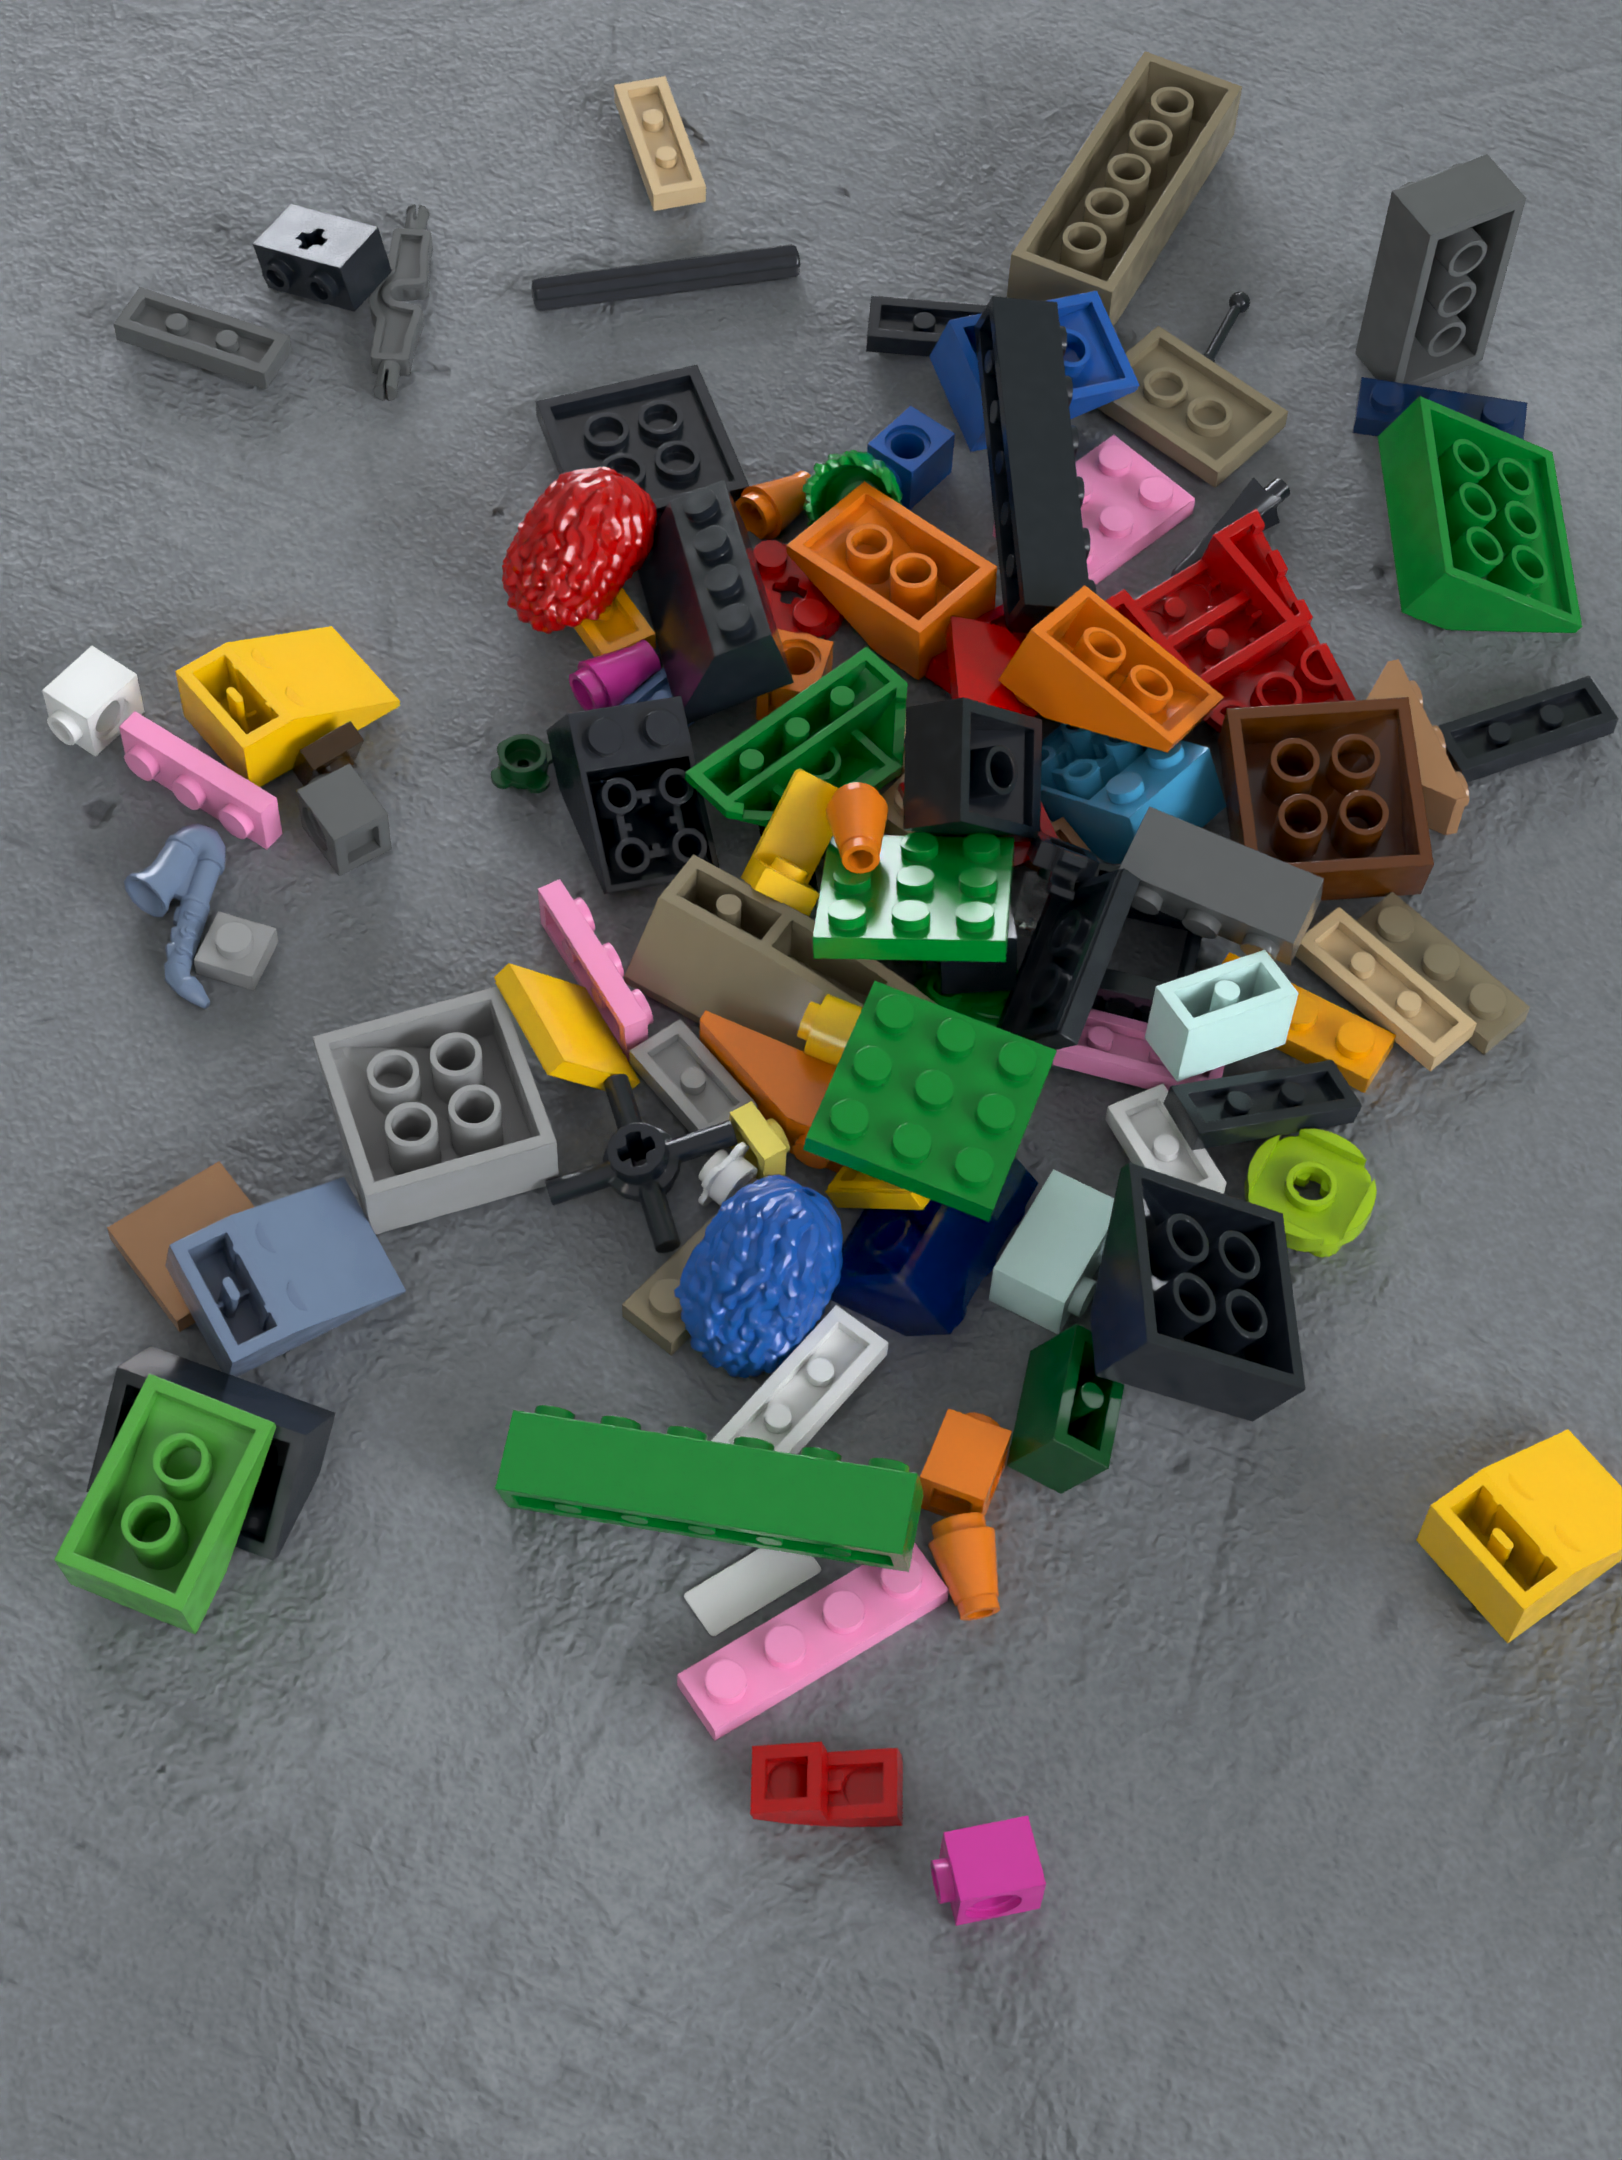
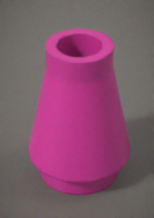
M640 640L632 646L579 662L578 670L569 675V683L575 698L585 711L618 706L651 675L660 671L661 664L652 646L647 641Z

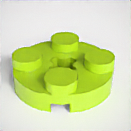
M1300 1129L1298 1136H1288L1279 1140V1134L1268 1139L1259 1147L1250 1162L1244 1186L1246 1201L1283 1213L1287 1248L1309 1252L1317 1257H1330L1336 1254L1342 1245L1353 1241L1364 1230L1375 1204L1377 1189L1375 1179L1371 1181V1176L1365 1168L1367 1160L1361 1151L1347 1139L1321 1129ZM1310 1180L1315 1181L1321 1185L1319 1194L1324 1198L1319 1200L1305 1199L1299 1195V1192L1294 1189L1293 1185L1305 1187Z

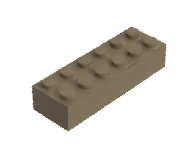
M1145 51L1012 252L1007 298L1046 301L1097 290L1114 327L1234 136L1242 86Z

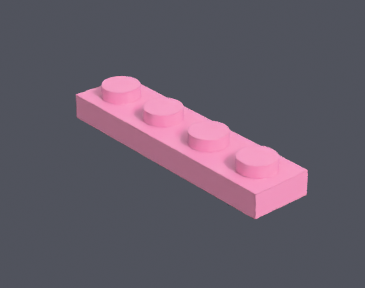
M914 1542L909 1572L861 1565L677 1674V1686L713 1740L716 1741L948 1601L949 1589Z

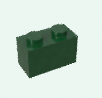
M1075 1324L1030 1351L1006 1465L1060 1494L1109 1469L1125 1384L1096 1376L1092 1331L1079 1324Z

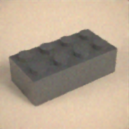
M1488 154L1463 164H1455L1445 171L1419 181L1408 182L1391 193L1355 351L1358 358L1378 380L1420 386L1483 360L1526 197Z

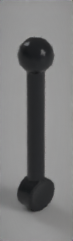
M1235 292L1230 296V309L1208 349L1203 354L1214 363V358L1239 313L1245 312L1250 306V298L1246 293Z

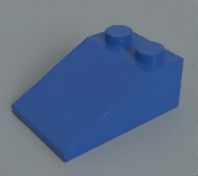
M1097 290L1046 300L1057 302L1060 326L1066 328L1067 347L1063 358L1065 375L1070 376L1073 383V395L1069 406L1070 419L1135 392L1140 385ZM982 314L949 320L929 356L970 452L987 449L974 327Z

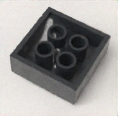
M1130 1162L1120 1169L1090 1313L1096 1376L1252 1422L1305 1391L1283 1213Z

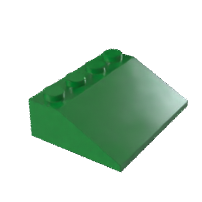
M1419 396L1378 436L1401 612L1446 630L1576 633L1582 628L1553 452Z

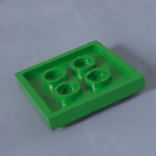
M914 832L905 836L884 835L878 866L870 872L858 874L848 871L843 866L834 836H832L827 846L813 931V958L1006 962L1014 869V837H996L988 833H976L968 837L934 836L926 832Z
M874 981L808 1131L803 1150L989 1222L1057 1050Z

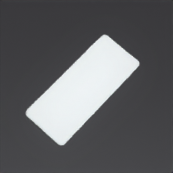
M759 1548L684 1594V1598L711 1636H716L819 1574L821 1567L812 1556Z

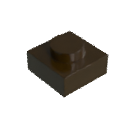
M349 721L301 749L292 770L302 785L306 786L315 777L326 773L330 774L348 764H351L355 769L357 765L354 760L364 740L352 722Z

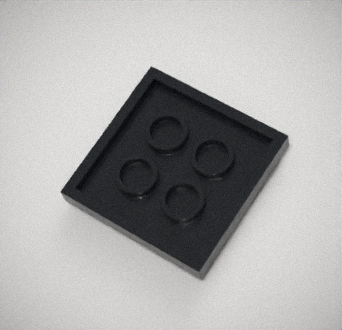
M698 365L536 401V417L559 475L579 469L597 467L614 469L617 473L629 477L651 496L657 507L656 524L669 501L684 496L695 489L704 488L725 480L736 503L741 498L743 490L749 487Z

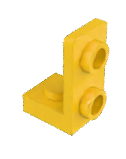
M797 769L793 773L740 878L751 885L754 890L810 916L820 893L808 885L833 836L826 817V808L833 794L839 788L802 769Z

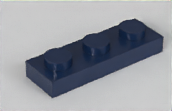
M1361 377L1353 433L1378 437L1421 396L1524 440L1527 402Z

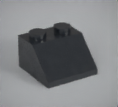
M964 697L906 707L903 829L912 832H926L934 836L968 837L976 833H988L996 837H1014V841L1032 842L1035 832H1040L1042 720Z

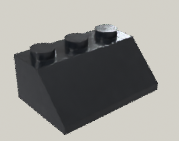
M152 1346L119 1365L116 1369L86 1492H89L150 1373L275 1423L276 1430L235 1545L237 1548L272 1561L279 1556L320 1474L336 1413Z

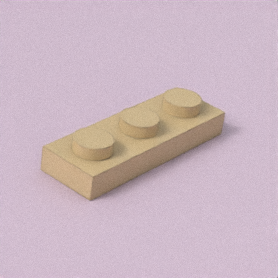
M666 76L614 85L615 104L653 211L706 202V185Z
M1338 907L1305 933L1295 956L1374 1024L1396 1034L1395 1042L1429 1071H1432L1473 1036L1477 1024L1473 1019L1342 908Z

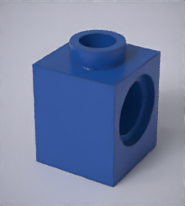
M910 406L868 443L867 452L871 453L875 459L883 460L886 467L894 473L900 491L903 494L900 500L902 506L911 510L952 472L955 433Z

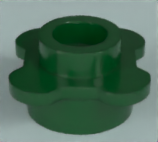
M517 734L498 744L499 764L498 767L491 771V781L497 788L507 789L513 786L518 789H528L531 793L535 794L548 789L550 777L547 775L549 765L553 763L548 743H543L539 738L530 734Z

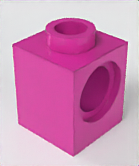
M1028 1815L943 1832L939 1859L930 1861L931 1876L937 1901L939 1904L950 1902L956 1926L1040 1909L1046 1881Z

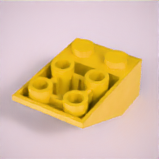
M332 626L226 642L175 671L184 717L232 771L259 787L291 770L301 749L338 727L351 721L358 731L400 706V700Z
M1567 1429L1482 1468L1431 1504L1416 1541L1500 1636L1509 1643L1622 1560V1486Z

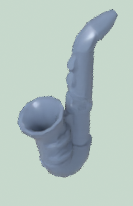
M197 823L183 826L173 835H170L154 862L142 871L128 875L124 880V885L131 900L142 911L153 917H163L168 911L172 899L180 901V906L176 907L173 923L175 926L171 928V942L165 947L167 962L164 964L165 981L180 997L196 1006L207 1009L210 1005V1000L203 985L195 976L190 975V970L210 912L209 903L219 875H222L225 869L226 847L216 830L207 825Z

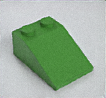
M149 1373L54 1559L69 1583L196 1635L226 1574L276 1430L275 1423Z

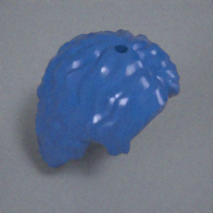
M778 1174L768 1175L740 1188L734 1196L721 1204L717 1215L712 1218L710 1224L706 1227L704 1238L692 1250L683 1268L680 1285L674 1290V1295L680 1300L682 1307L680 1318L691 1335V1347L695 1351L703 1352L702 1357L708 1361L709 1365L715 1368L723 1367L731 1377H758L764 1372L772 1373L778 1369L816 1327L818 1320L825 1314V1307L831 1300L832 1293L840 1281V1271L843 1267L841 1220L826 1197L811 1188L801 1186L789 1177Z

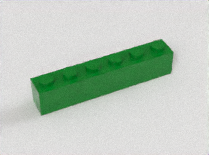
M548 1405L536 1406L534 1413L513 1410L495 1490L510 1508L909 1572L924 1491L918 1473L909 1472L910 1467L905 1463L887 1458L869 1459L868 1466L842 1462L840 1454L817 1447L802 1448L800 1455L774 1451L775 1446L770 1442L753 1437H736L733 1444L708 1441V1436L704 1432L683 1426H670L666 1434L641 1430V1424L619 1416H603L600 1423L575 1420V1414L566 1409Z

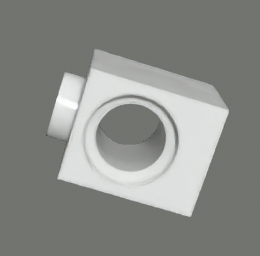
M94 646L88 648L42 690L49 716L47 723L51 731L65 744L74 745L76 743L95 757L121 734L119 726L134 711L139 714L144 713L137 674Z

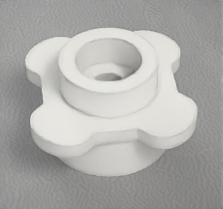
M744 1142L739 1143L730 1154L721 1149L703 1166L698 1176L699 1180L702 1181L701 1186L704 1187L703 1193L698 1199L702 1206H707L713 1200L721 1206L724 1201L734 1196L740 1188L744 1187L753 1177H756L758 1169L744 1158L749 1149L747 1144Z

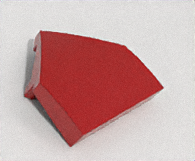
M951 616L945 632L951 698L964 697L1031 717L1037 715V711L1022 704L1011 690L998 681L1021 643L1007 628L974 619Z

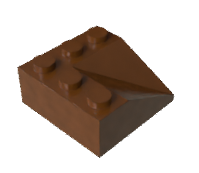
M1409 697L1228 708L1226 710L1218 738L1230 838L1232 841L1324 878L1321 901L1386 897L1391 892L1397 896L1422 893L1434 866Z

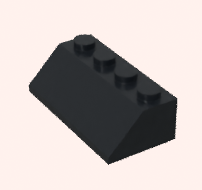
M725 480L704 488L695 489L684 496L669 501L655 527L652 549L641 569L638 570L672 697L681 696L687 724L794 683L746 526Z

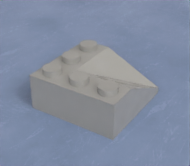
M497 986L313 1036L314 1047L352 1179L363 1212L375 1235L546 1186L545 1181L559 1177L557 1142L506 1002Z

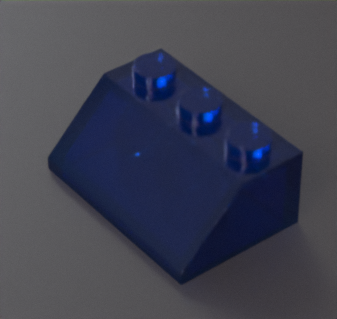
M1015 1157L989 1222L934 1200H930L923 1210L865 1208L842 1245L843 1267L840 1271L841 1278L832 1293L831 1300L906 1337L951 1335L952 1331L965 1318L967 1306L983 1278L994 1268L996 1256L1012 1228L1023 1218L1025 1206L1039 1183Z

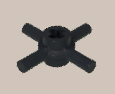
M626 1074L612 1075L604 1081V1087L618 1130L609 1140L603 1155V1162L545 1181L546 1188L553 1206L611 1187L616 1193L625 1198L641 1202L656 1252L668 1253L681 1245L666 1198V1194L671 1190L679 1175L681 1163L737 1145L738 1142L730 1120L676 1138H672L660 1128L643 1123L628 1076ZM643 1159L647 1160V1163L642 1166H637L636 1164Z

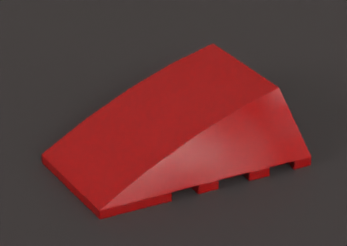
M1257 508L1215 533L1201 560L1134 600L1124 588L1105 600L1116 611L1224 697L1219 705L1203 719L1219 733L1228 708L1356 700L1327 643L1320 644L1310 624L1313 616L1304 599L1298 600L1285 576L1288 568L1278 549L1272 551L1262 532L1265 523Z

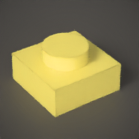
M752 1101L730 1112V1121L738 1144L744 1142L749 1146L744 1158L758 1169L755 1178L761 1179L768 1175L778 1174L785 1176L786 1153L790 1151V1146L778 1122L773 1118L765 1120Z

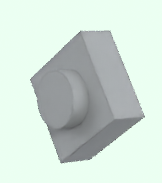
M218 911L194 958L196 974L255 991L278 944L276 928Z

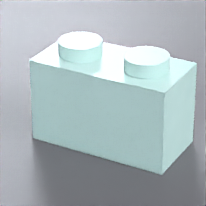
M1262 950L1156 986L1145 1039L1178 1082L1284 1045L1299 993L1266 950Z
M1053 1169L993 1268L989 1301L1056 1334L1061 1332L1071 1314L1080 1318L1086 1311L1096 1289L1097 1282L1092 1280V1277L1102 1260L1114 1198Z

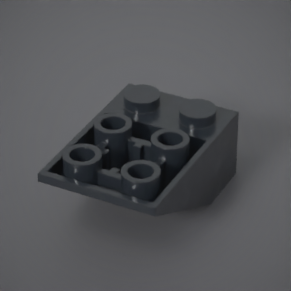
M681 696L567 713L546 730L559 790L604 895L671 883L693 854L720 868L704 797L685 780V772L696 765V760Z

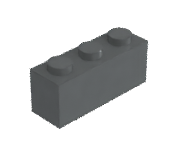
M1150 806L1119 869L1125 868L1141 879L1131 904L1133 908L1151 915H1156L1161 911L1182 920L1183 926L1198 936L1215 939L1218 935L1239 944L1241 950L1247 955L1266 950L1274 962L1278 960L1289 966L1321 902L1324 878Z

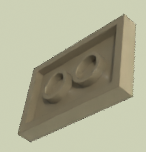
M1157 326L1125 353L1140 385L1138 389L1131 394L1098 407L1099 410L1215 488L1285 427L1288 416L1287 410L1160 326Z

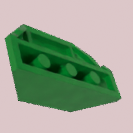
M865 647L685 772V780L726 818L764 827L767 826L793 773L797 769H802L837 788L849 783L861 782L873 786L878 791L902 774L907 682L874 652Z

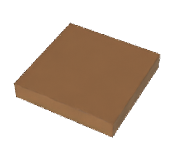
M218 1161L110 1225L107 1229L111 1241L177 1330L181 1332L196 1322L165 1266L169 1245L230 1215L253 1208L254 1205L221 1162Z

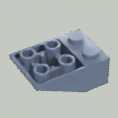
M344 1177L235 1213L169 1245L165 1264L221 1371L235 1377L406 1292Z

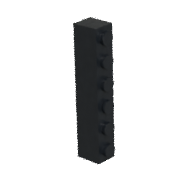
M992 296L976 323L974 331L1005 628L1014 633H1029L1034 626L1084 585L1096 594V585L1092 579L1088 578L1087 558L1090 551V533L1082 525L1081 507L1085 489L1082 477L1077 476L1075 463L1079 435L1076 426L1071 425L1069 406L1073 395V383L1071 377L1065 375L1063 357L1067 347V332L1064 326H1060L1057 302Z

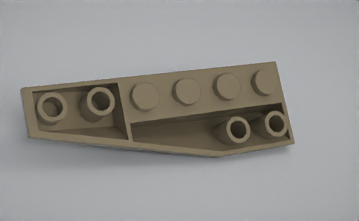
M694 854L659 896L624 975V981L629 986L639 989L647 996L700 1024V1018L706 1010L801 1051H804L807 1041L797 1037V1033L810 1001L821 1005L827 994L863 1007L874 981L935 1003L877 960L813 958L814 920L794 908L754 890L751 885Z

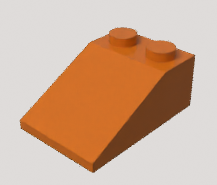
M865 481L786 545L789 557L876 653L917 680H920L927 673L931 659L947 650L945 632L951 616L976 619L995 608L996 565Z
M1085 585L1029 631L998 681L1014 693L1022 704L1033 708L1046 719L1167 753L1212 712L1224 698Z

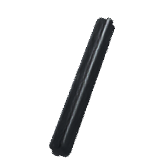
M789 244L538 277L532 280L531 291L536 310L546 311L795 278L800 274L801 264L797 247Z

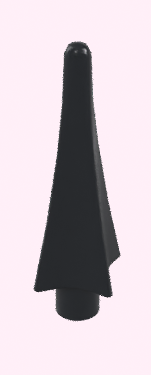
M1253 477L1213 529L1172 570L1171 577L1201 560L1215 533L1256 508L1265 523L1263 531L1279 524L1277 507L1290 496L1288 485L1282 479L1275 478L1263 488Z

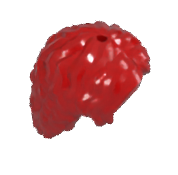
M609 467L579 469L560 474L558 479L554 480L545 489V492L538 497L534 506L525 514L524 520L519 523L518 532L514 536L510 547L506 550L507 554L503 560L502 582L503 588L509 596L507 605L509 608L516 610L519 620L530 624L533 630L551 634L553 631L564 630L566 626L577 627L585 619H599V614L605 613L606 608L612 605L625 582L632 577L634 572L641 569L652 549L657 522V507L651 496L629 477L617 473Z

